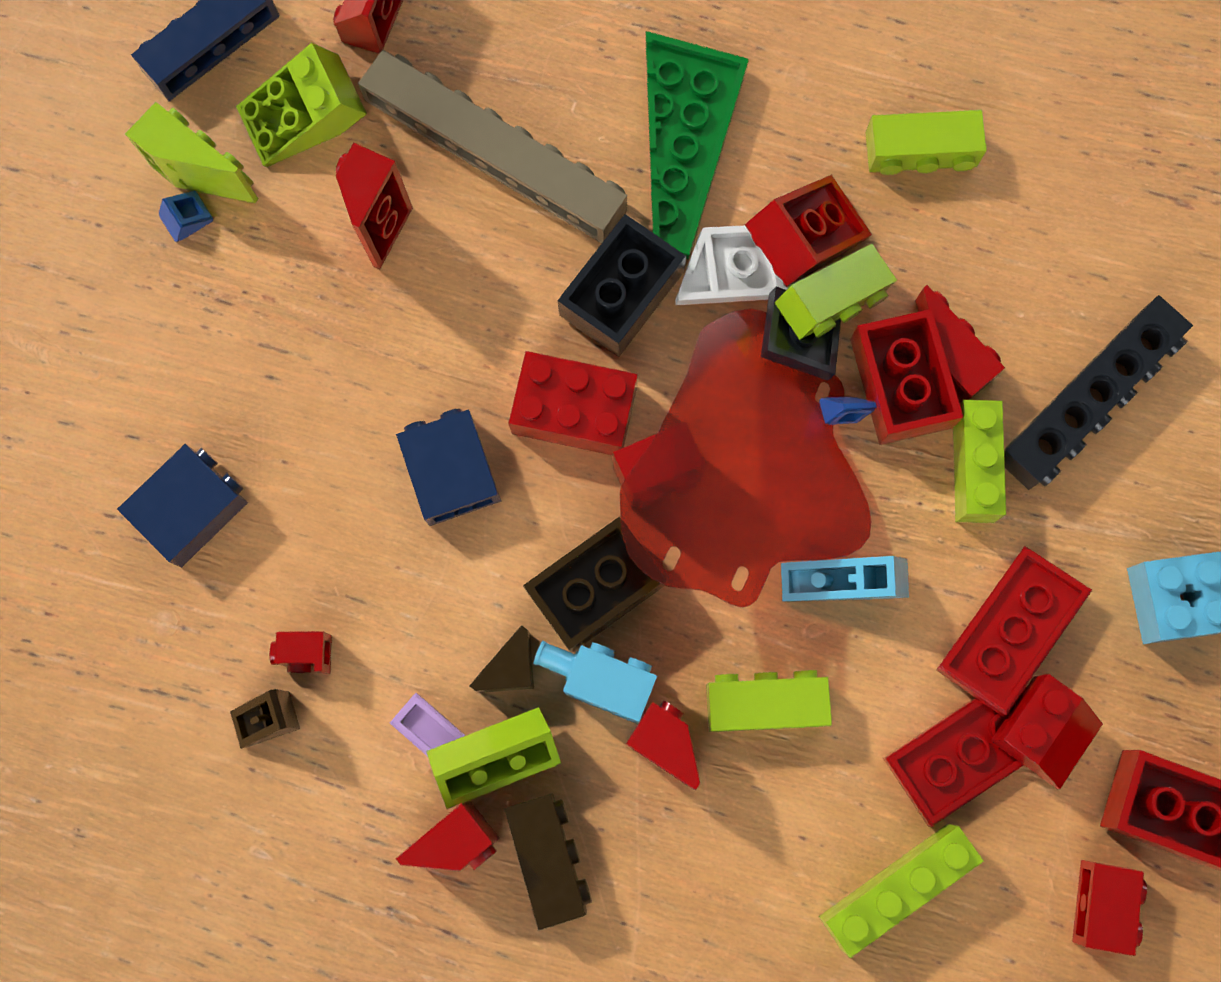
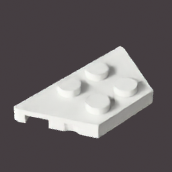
M746 226L702 228L675 303L676 305L768 300L769 293L776 286L787 290L791 285L786 287L783 281L774 273L771 263L762 250L753 242Z

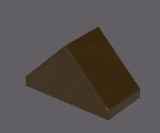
M521 625L469 686L478 693L534 689L529 631Z
M279 689L269 690L230 711L241 749L300 729L291 695L288 691Z

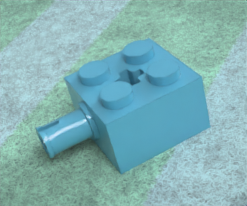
M1221 551L1146 561L1127 568L1143 644L1221 634ZM1180 595L1183 596L1184 601H1181Z
M542 641L533 662L534 665H540L566 676L565 681L567 682L563 692L567 696L636 724L640 722L657 675L650 673L651 665L632 657L629 658L628 663L614 658V650L592 642L590 648L581 645L579 651L573 654Z

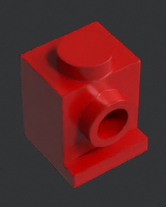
M324 631L276 632V641H272L270 645L271 665L287 666V673H311V666H314L315 672L331 674L332 635Z

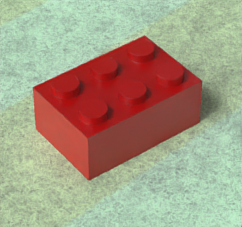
M932 309L857 326L850 341L866 399L876 402L877 408L871 413L879 445L953 429L963 418V414Z
M525 351L508 422L511 433L517 436L613 456V452L623 448L637 390L638 374Z
M1122 750L1100 827L1221 871V780L1142 750Z

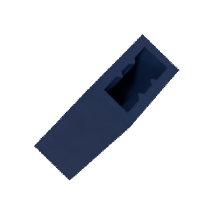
M461 409L446 411L440 415L439 420L427 424L425 421H417L405 426L404 432L396 434L423 518L429 526L501 502L469 409L465 411Z
M184 444L117 510L168 562L182 568L248 502L239 494L244 488L232 476L226 473L222 477L214 469L218 463L202 447L196 452L187 444Z

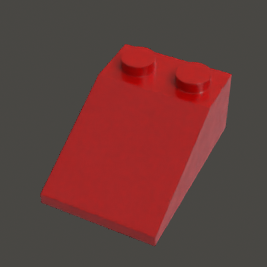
M832 175L774 199L744 224L750 232L753 242L765 254L772 265L774 273L783 281L786 287L815 272L872 235Z

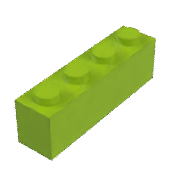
M946 824L825 911L819 918L842 952L851 958L984 861L959 826Z

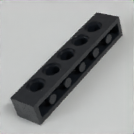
M1160 295L1155 297L1004 449L1005 469L1028 490L1039 483L1044 487L1048 485L1061 472L1057 465L1066 456L1069 460H1072L1087 445L1082 439L1090 431L1096 435L1112 420L1108 412L1115 405L1120 409L1124 407L1138 393L1133 387L1141 379L1147 383L1161 370L1163 366L1158 361L1165 354L1172 357L1188 342L1183 336L1193 325ZM1141 338H1145L1151 343L1152 350L1143 346ZM1116 363L1122 364L1126 368L1127 376L1118 372ZM1090 388H1094L1101 393L1103 402H1099L1092 397ZM1065 414H1070L1077 420V428H1073L1066 423ZM1039 439L1049 442L1052 447V455L1046 454L1040 449Z

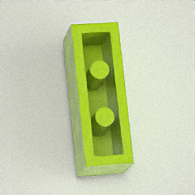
M982 110L872 115L865 132L869 172H880L883 175H893L904 170L930 173L944 168H953L955 171H967L977 167L987 151Z
M870 244L794 283L778 298L775 304L799 340L812 333L816 337H820L836 325L834 321L841 318L843 323L857 316L863 310L861 307L865 304L871 309L884 301L889 296L886 290L897 279L874 245Z
M963 400L960 403L963 418L953 428L955 522L994 523L1006 515L1003 402Z
M817 670L794 671V679H778V672L754 673L753 681H739L738 674L715 675V682L706 684L709 732L832 726L828 677H817Z
M539 707L426 751L446 809L561 764L552 733Z

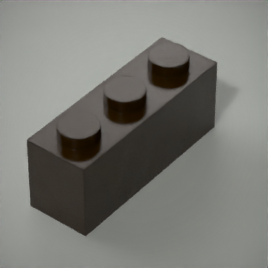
M552 793L504 808L538 930L586 916V904L592 903L586 879L578 880L574 864L580 863V858L574 838L566 840L562 825L569 823L563 800L555 801Z

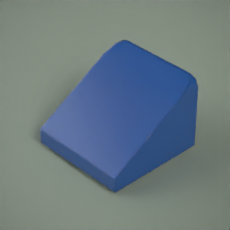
M196 190L162 199L159 217L175 242L187 238L213 222L212 215Z
M856 397L821 398L819 401L824 422L828 425L858 423L877 408L876 402Z

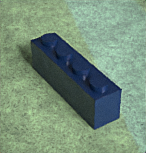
M198 0L195 6L185 14L172 20L164 30L152 39L143 42L131 56L147 78L170 102L279 18L280 15L273 0Z

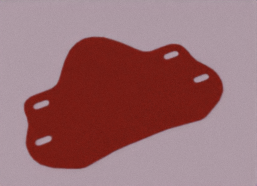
M752 308L732 311L706 325L701 330L686 377L651 445L623 481L620 489L621 532L628 554L637 567L650 578L665 586L701 590L737 607H747L758 600L771 568L778 562L828 560L848 556L861 549L868 540L872 523L869 504L861 485L835 440L833 425L825 424L820 403L815 399L816 392L822 382L827 383L830 387L827 397H845L842 382L836 375L827 381L762 358L761 351L767 312ZM675 546L680 550V557L675 568L672 571H666L663 567V561L669 549ZM740 566H744L748 569V577L742 590L737 591L732 587V581L737 569Z

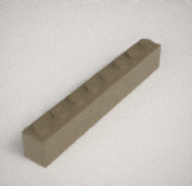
M382 50L358 82L363 98L369 104L600 243L606 239L627 211V195L617 183L610 180L605 182L594 176L593 171L585 164L580 162L574 164L564 158L561 151L553 145H542L534 140L526 129L520 126H510L494 110L480 108L464 92L460 90L453 92L443 86V83L435 75L429 72L421 73L405 57L399 54L393 56Z

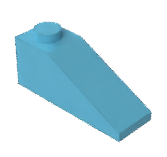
M882 556L781 563L782 601L909 598L908 562L906 558Z

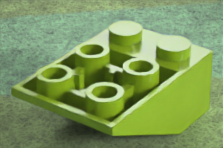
M314 43L309 44L236 106L264 167L271 166L341 135L367 114L339 54Z
M155 102L125 133L147 163L176 188L190 191L196 190V192L256 203L259 200L251 188L254 182L242 171L243 165L229 152L221 155L214 149L217 146L215 142L203 131L198 130L194 133L187 127L189 122L174 108L167 111Z

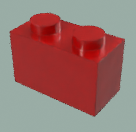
M1081 860L1072 942L1087 948L1136 957V947L1140 946L1143 939V926L1139 921L1140 908L1145 903L1147 897V884L1143 880L1144 871Z

